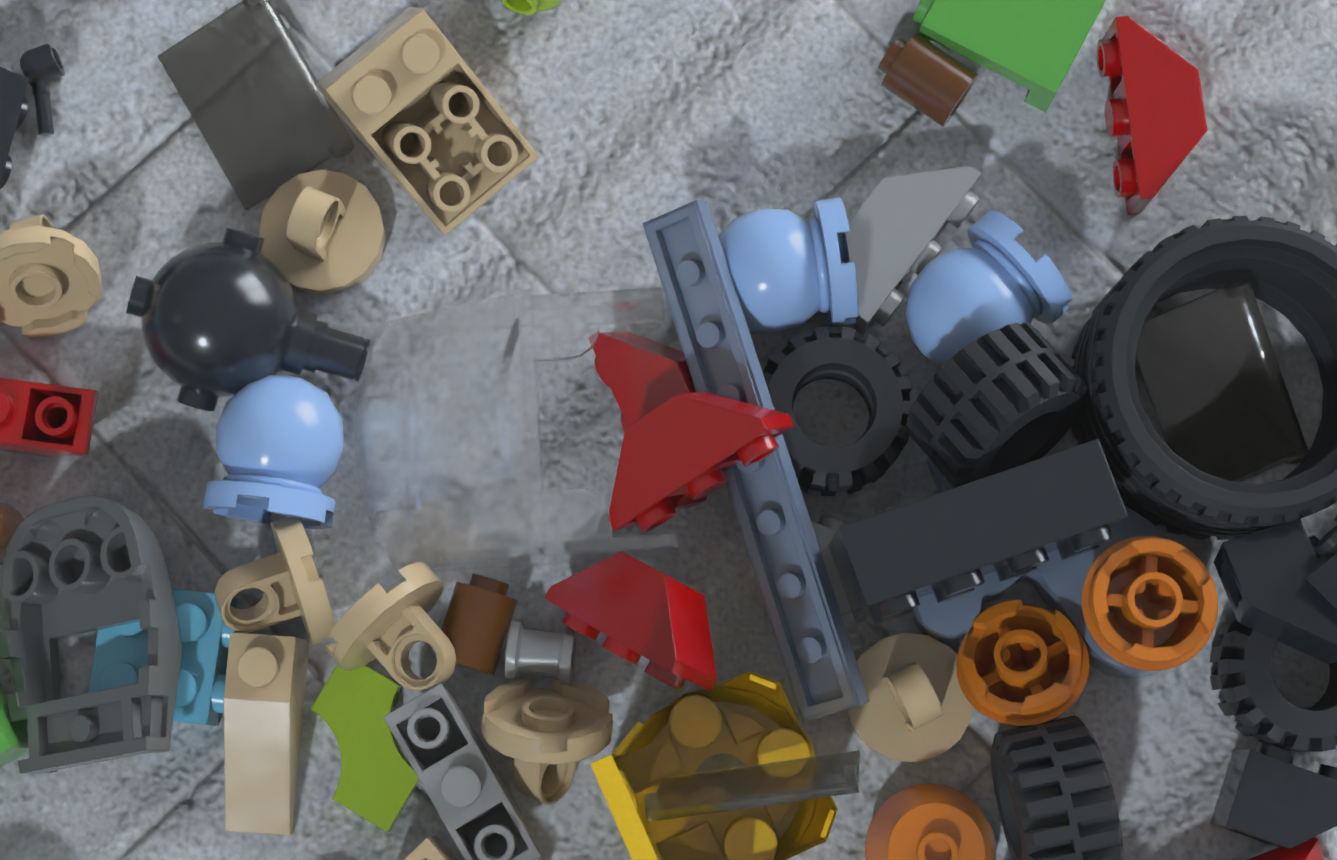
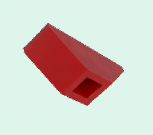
M1119 16L1114 18L1103 39L1098 40L1097 66L1101 77H1109L1111 99H1107L1105 103V125L1109 137L1117 136L1120 158L1115 160L1113 164V184L1117 197H1125L1128 216L1138 215L1145 209L1208 129L1199 69L1129 16Z
M628 331L597 333L588 338L596 355L594 360L596 371L601 380L611 388L622 412L621 424L624 432L631 424L674 395L696 392L683 351ZM689 494L673 506L675 510L694 507L705 502L708 495L693 500Z
M0 378V451L37 456H88L99 392L91 389Z
M706 391L674 395L625 429L607 518L613 531L639 525L642 532H648L666 523L677 515L673 505L689 494L693 500H696L723 486L728 481L723 473L740 461L744 467L750 466L774 453L779 448L775 438L795 426L789 414Z
M622 551L550 586L544 598L567 611L562 620V623L593 640L597 639L601 631L607 635L602 645L603 648L635 665L638 664L641 656L647 658L650 661L644 672L677 690H681L685 680L709 691L712 690L717 681L705 596L700 592Z

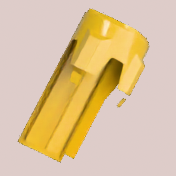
M747 671L723 683L714 685L711 691L702 689L681 695L666 707L652 714L644 724L638 721L613 754L590 764L632 860H787L826 842L838 811L816 762L812 742L800 727L781 683L752 671ZM719 753L730 754L740 759L749 770L751 778L750 792L745 801L737 808L724 812L711 810L702 804L695 793L693 784L695 771L700 763L709 756Z

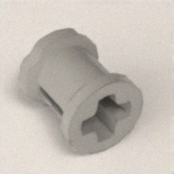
M512 620L506 649L505 678L516 679L519 673L556 677L560 685L570 686L575 660L577 631L568 626L564 632L524 628L522 621Z

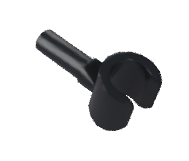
M44 44L26 51L20 58L21 70L24 76L29 78L28 83L32 87L38 135L41 136L54 134L50 101L51 94L47 82L65 75L58 52L51 48L49 44Z

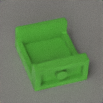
M921 0L914 14L913 21L921 25L918 34L929 42L931 40L1029 89L1024 102L1046 113L1106 0Z

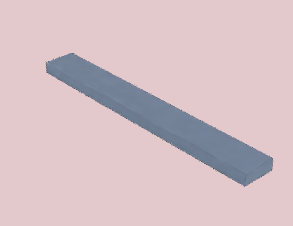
M695 200L642 223L696 392L706 391L775 410L708 202L705 200ZM783 434L775 438L779 448L774 453L747 467H744L740 461L723 473L728 480L726 482L728 493L802 722L861 706L869 702L792 461Z

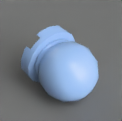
M842 198L815 201L814 216L810 217L808 221L789 210L759 209L734 218L718 235L749 332L779 334L803 326L818 310L821 313H827L830 327L856 323L855 317H858L859 311L855 263L841 264V260H843L841 232L850 231Z
M990 210L967 230L972 248H953L926 264L911 284L905 310L907 324L912 341L920 352L935 366L942 367L951 357L971 342L1008 324H1022L1024 322L1031 324L1032 318L1047 325L1052 324L1069 309L1067 304L1073 300L1064 278L1052 260L1045 253L1035 262L1029 253L1014 239L1024 230L1002 213Z
M269 375L247 384L226 402L216 425V453L228 475L223 480L207 482L203 509H212L213 514L262 524H269L272 512L300 518L303 527L306 529L332 528L336 500L322 495V491L319 488L337 471L344 451L343 419L328 394L302 378L290 375Z

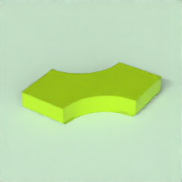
M337 664L311 707V710L328 724L334 733L340 749L341 774L332 799L386 832H390L420 782L384 719V716L394 711L402 686L367 665L348 671L342 669Z

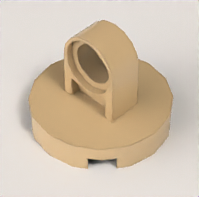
M324 169L298 174L279 186L264 206L259 227L260 237L264 238L262 245L264 256L279 268L292 287L300 292L320 296L336 294L335 291L347 289L354 283L359 285L368 279L383 257L387 238L381 208L367 187L346 173Z
M44 214L10 223V229L0 233V321L7 325L21 327V336L31 338L57 336L81 326L88 319V310L95 304L96 300L99 302L102 295L98 258L84 241L64 230L52 228L51 223Z
M293 516L271 522L278 553L235 567L218 580L215 587V600L221 617L228 627L240 632L257 631L300 617L310 644L315 645L324 642L326 639L332 638L330 632L335 625L323 580L322 578L319 579L311 557L314 554L300 519ZM256 588L264 592L262 599L250 608L237 609L230 605L232 598L244 589Z
M420 561L398 570L405 581L393 589L385 591L379 583L357 600L334 625L330 634L336 641L326 644L325 650L342 669L351 671L377 658L395 681L407 689L415 691L428 689L448 681L455 669V648L449 638L428 615L441 596L444 583L427 564ZM419 641H424L431 645L437 657L436 668L432 675L426 679L415 675L408 661L411 648Z
M906 632L879 639L857 657L856 662L869 702L847 709L846 713L850 727L863 744L889 760L917 763L941 756L960 741L972 719L973 706L965 697L958 682L956 671L957 654L951 647L929 635Z
M531 678L518 679L500 685L485 697L481 732L488 745L503 755L514 758L513 778L514 786L518 792L547 805L554 804L570 788L575 775L576 762L599 754L611 743L613 713H609L610 701L605 694L592 686L571 680L569 686L560 685L558 678H555L554 689H530Z

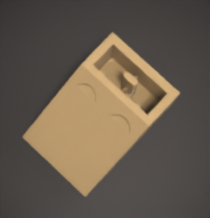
M408 7L315 84L353 133L444 236L539 158L538 154L423 8Z

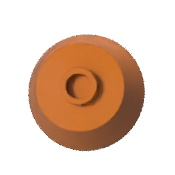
M1136 536L1115 543L1094 561L1086 575L1082 589V611L1091 636L1106 654L1116 661L1135 669L1159 671L1182 665L1203 649L1216 625L1218 597L1214 580L1206 566L1188 548L1163 537Z
M1017 599L996 604L977 616L973 621L972 628L962 640L956 660L958 682L967 700L985 716L1011 728L1044 724L1058 719L1080 697L1087 683L1090 668L1086 644L1079 631L1065 615L1056 609L1054 612L1043 607L1023 605L1022 600Z
M918 784L896 792L876 811L866 835L865 857L866 860H996V841L987 816L969 796L946 785Z

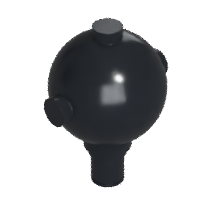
M226 228L222 242L200 244L175 255L158 270L152 280L136 276L126 309L127 314L141 317L144 341L154 362L166 376L181 386L177 401L205 411H215L219 397L234 396L247 384L269 375H276L280 370L297 375L301 374L302 369L313 373L315 370L350 380L355 379L358 382L368 355L370 339H364L361 336L329 328L327 323L317 321V314L298 309L294 292L284 274L274 263L260 254L264 238L232 228Z

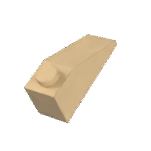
M230 632L224 690L225 831L292 835L310 643L308 640L293 636Z

